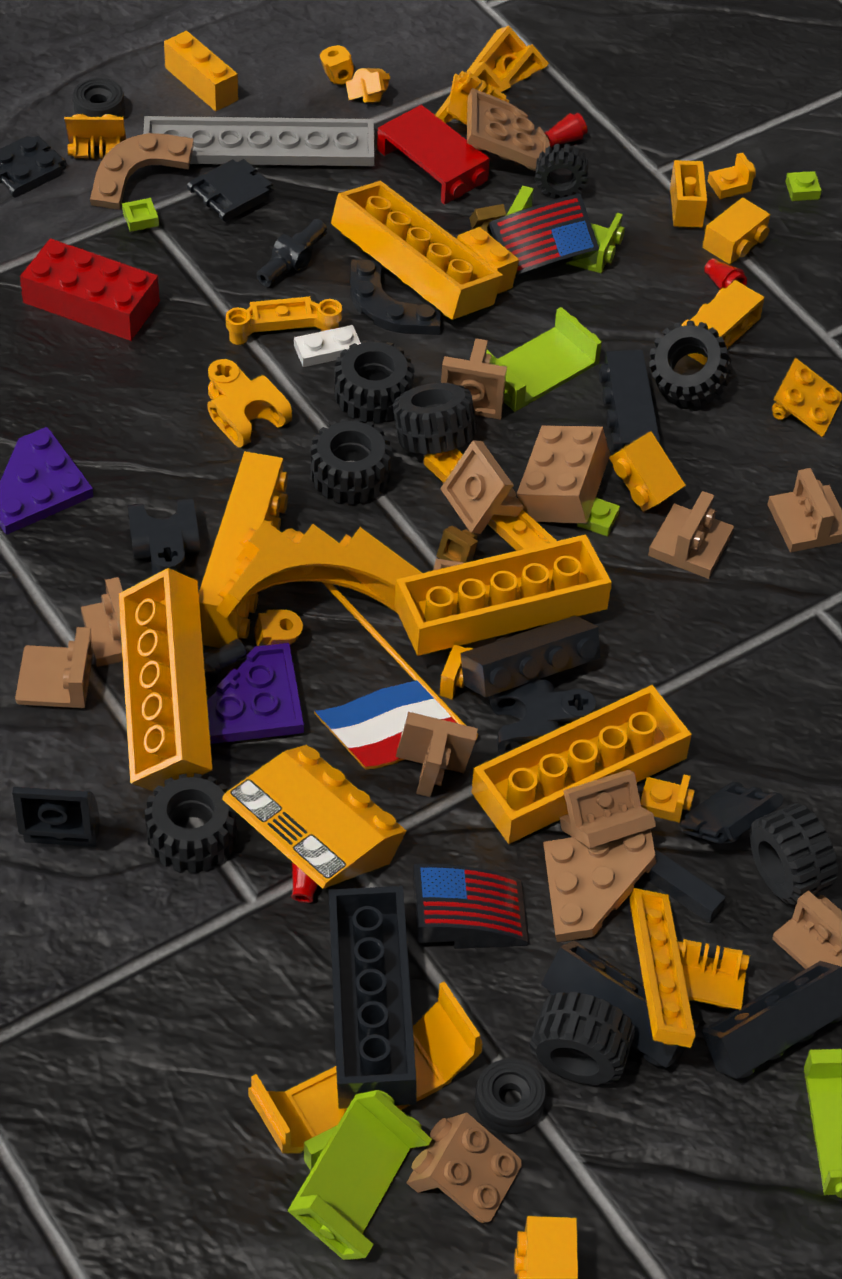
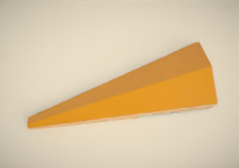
M506 26L494 33L467 72L470 71L479 79L486 82L485 87L489 84L493 86L492 91L497 89L503 92L538 70L547 67L549 63L533 44L526 46L510 26ZM450 95L435 114L444 123L454 119L447 113Z

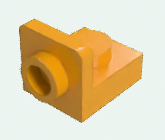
M739 153L736 156L735 166L709 172L707 181L719 199L751 192L756 170L754 164L749 162L744 153Z
M453 645L441 674L439 696L453 700L457 687H464L460 653L472 650L473 648Z
M684 774L681 785L647 777L640 801L641 807L652 812L654 817L680 823L683 809L690 811L695 790L688 789L691 776Z

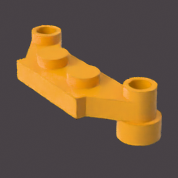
M310 296L250 302V307L247 309L237 307L230 309L226 313V328L229 331L230 341L236 345L247 342L248 336L254 332L317 327L322 332L339 328V322L342 319V305L334 299H325L318 304L311 301Z

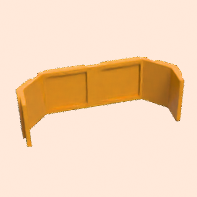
M445 981L439 984L438 1001L413 1026L417 1101L450 1084L452 1079L459 1072L465 1070L482 1052L481 1035ZM336 1066L287 1091H267L257 1074L251 1076V1087L248 1088L249 1098L282 1153H302L305 1141L337 1126L347 1108L339 1109ZM396 1105V1106H397L400 1110H402V1109H404V1108H406V1107H408V1106H410V1105Z

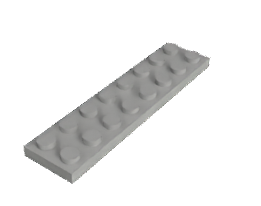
M144 116L143 134L159 133L194 138V148L190 164L218 165L232 159L236 162L245 159L251 165L374 166V119Z

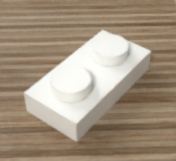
M353 325L294 337V347L303 367L335 361L337 357H340V353L344 349L349 350L350 345L354 343L357 345L361 344Z

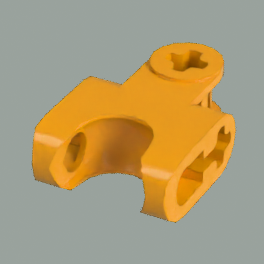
M219 359L210 364L208 368V377L210 379L208 395L212 400L207 404L208 411L215 424L234 445L241 448L251 443L252 427L249 422L250 420L265 419L276 427H282L292 421L291 404L267 377L261 375L250 380L236 363L227 359Z

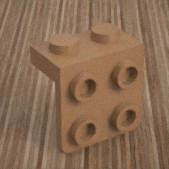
M468 1113L448 1119L443 1118L431 1130L430 1137L432 1140L426 1150L422 1151L413 1161L411 1166L413 1172L407 1184L417 1193L438 1187L478 1222H490L521 1167V1159Z

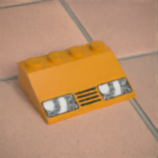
M307 745L282 752L224 793L222 798L223 801L322 889L389 865L407 831L396 822L394 816L383 811L370 800V796L367 793L356 788L345 778V775L340 770L333 768L320 757L317 750Z

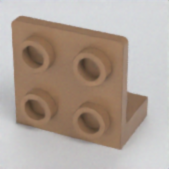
M77 627L75 641H69L68 648L30 645L24 647L15 696L17 704L85 708L93 660L91 628Z

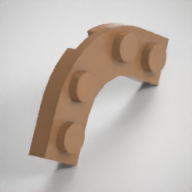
M146 133L120 142L104 156L97 169L90 197L91 205L120 210L126 183L129 177L139 168L148 165H163L189 169L194 148V138Z

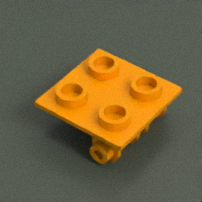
M461 71L459 75L454 74L447 113L454 119L467 125V102L472 88L508 103L509 100L506 99L504 93L497 89L492 91L493 86L490 84L485 87L486 82L473 75L470 71L467 73Z
M83 114L64 117L69 140L68 156H74V159L89 158V146H91V159L95 158V146H99L100 159H103L104 146H106L107 154L114 146L127 139L123 117L111 114L103 115L102 117H88Z
M795 358L773 399L776 401L772 406L773 416L776 419L782 420L793 414L823 437L842 400V393Z
M683 939V942L677 941L689 1001L695 1000L714 1004L720 1008L741 1010L749 955L742 954L743 950L724 947L722 960H719L721 946L717 945L714 958L707 957L708 943L705 944L703 956H700L702 943Z

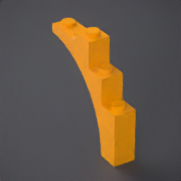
M264 520L257 531L250 527L239 542L244 547L236 558L241 562L234 572L239 578L236 582L230 578L218 595L223 600L216 611L227 619L237 606L261 590L287 582L315 581L336 584L356 590L383 603L397 613L394 607L396 579L421 574L422 572L361 527H359L352 538L346 534L340 543L314 524L310 526L305 534L298 531L291 540Z

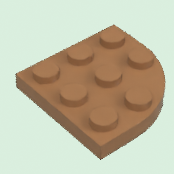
M474 88L471 89L467 102L468 144H471L478 150H486L497 154L504 160H512L523 164L526 168L536 171V161L539 158V154L542 151L545 153V148L550 146L541 127H538L536 130L534 124L527 119L528 115L504 100Z

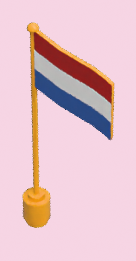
M290 528L282 533L292 540L298 531ZM322 582L414 680L377 690L342 706L314 711V714L365 770L392 765L404 760L396 757L408 712L466 725L333 584Z

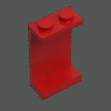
M422 104L378 127L377 150L385 156L399 149L442 184L441 202L444 205L488 181L490 158L471 144H468L465 138Z

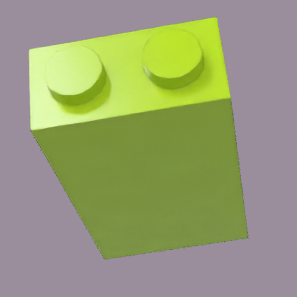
M522 186L507 215L533 207L534 188ZM616 214L610 228L591 223L599 250L591 257L567 262V264L602 273L606 263L611 264L614 258L615 245H620L625 233V227L621 226L623 214Z
M562 307L558 308L554 328L499 359L492 355L491 364L507 367L504 403L516 412L598 365L602 342L594 333H591L579 323L576 317L571 316Z
M842 1049L810 1050L804 1066L823 1192L824 1195H837V1197L842 1198Z
M379 1090L359 1093L354 1096L288 1209L290 1214L343 1260L367 1257L374 1244L363 1235L365 1228L410 1148L428 1146L432 1140L421 1129V1124L416 1119L405 1115L394 1105L395 1102L391 1096Z

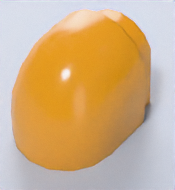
M331 46L321 52V63L331 82L334 84H346V81L352 79L354 65L351 54L344 46Z
M284 609L267 610L266 613H259L255 624V641L257 646L283 643L291 645L298 639L303 629L301 618L296 613Z

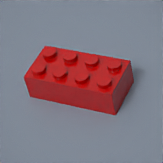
M51 238L20 275L23 303L130 341L160 302L158 275Z

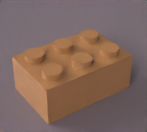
M541 426L517 491L518 500L524 507L523 510L536 522H588L610 457L603 427Z

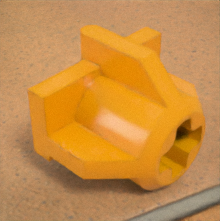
M380 68L358 69L353 79L346 81L349 100L363 97L364 103L380 102L383 93L388 88L390 74Z

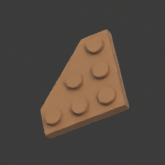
M651 828L589 848L573 837L543 842L557 942L594 937L603 926L602 922L613 909L617 910L631 894L634 884L645 872L649 873L656 864Z

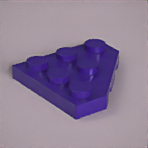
M48 427L18 439L0 480V527L6 535L94 497L93 488Z
M289 643L255 646L247 654V660L237 670L233 669L217 685V691L207 700L210 744L304 733V723Z

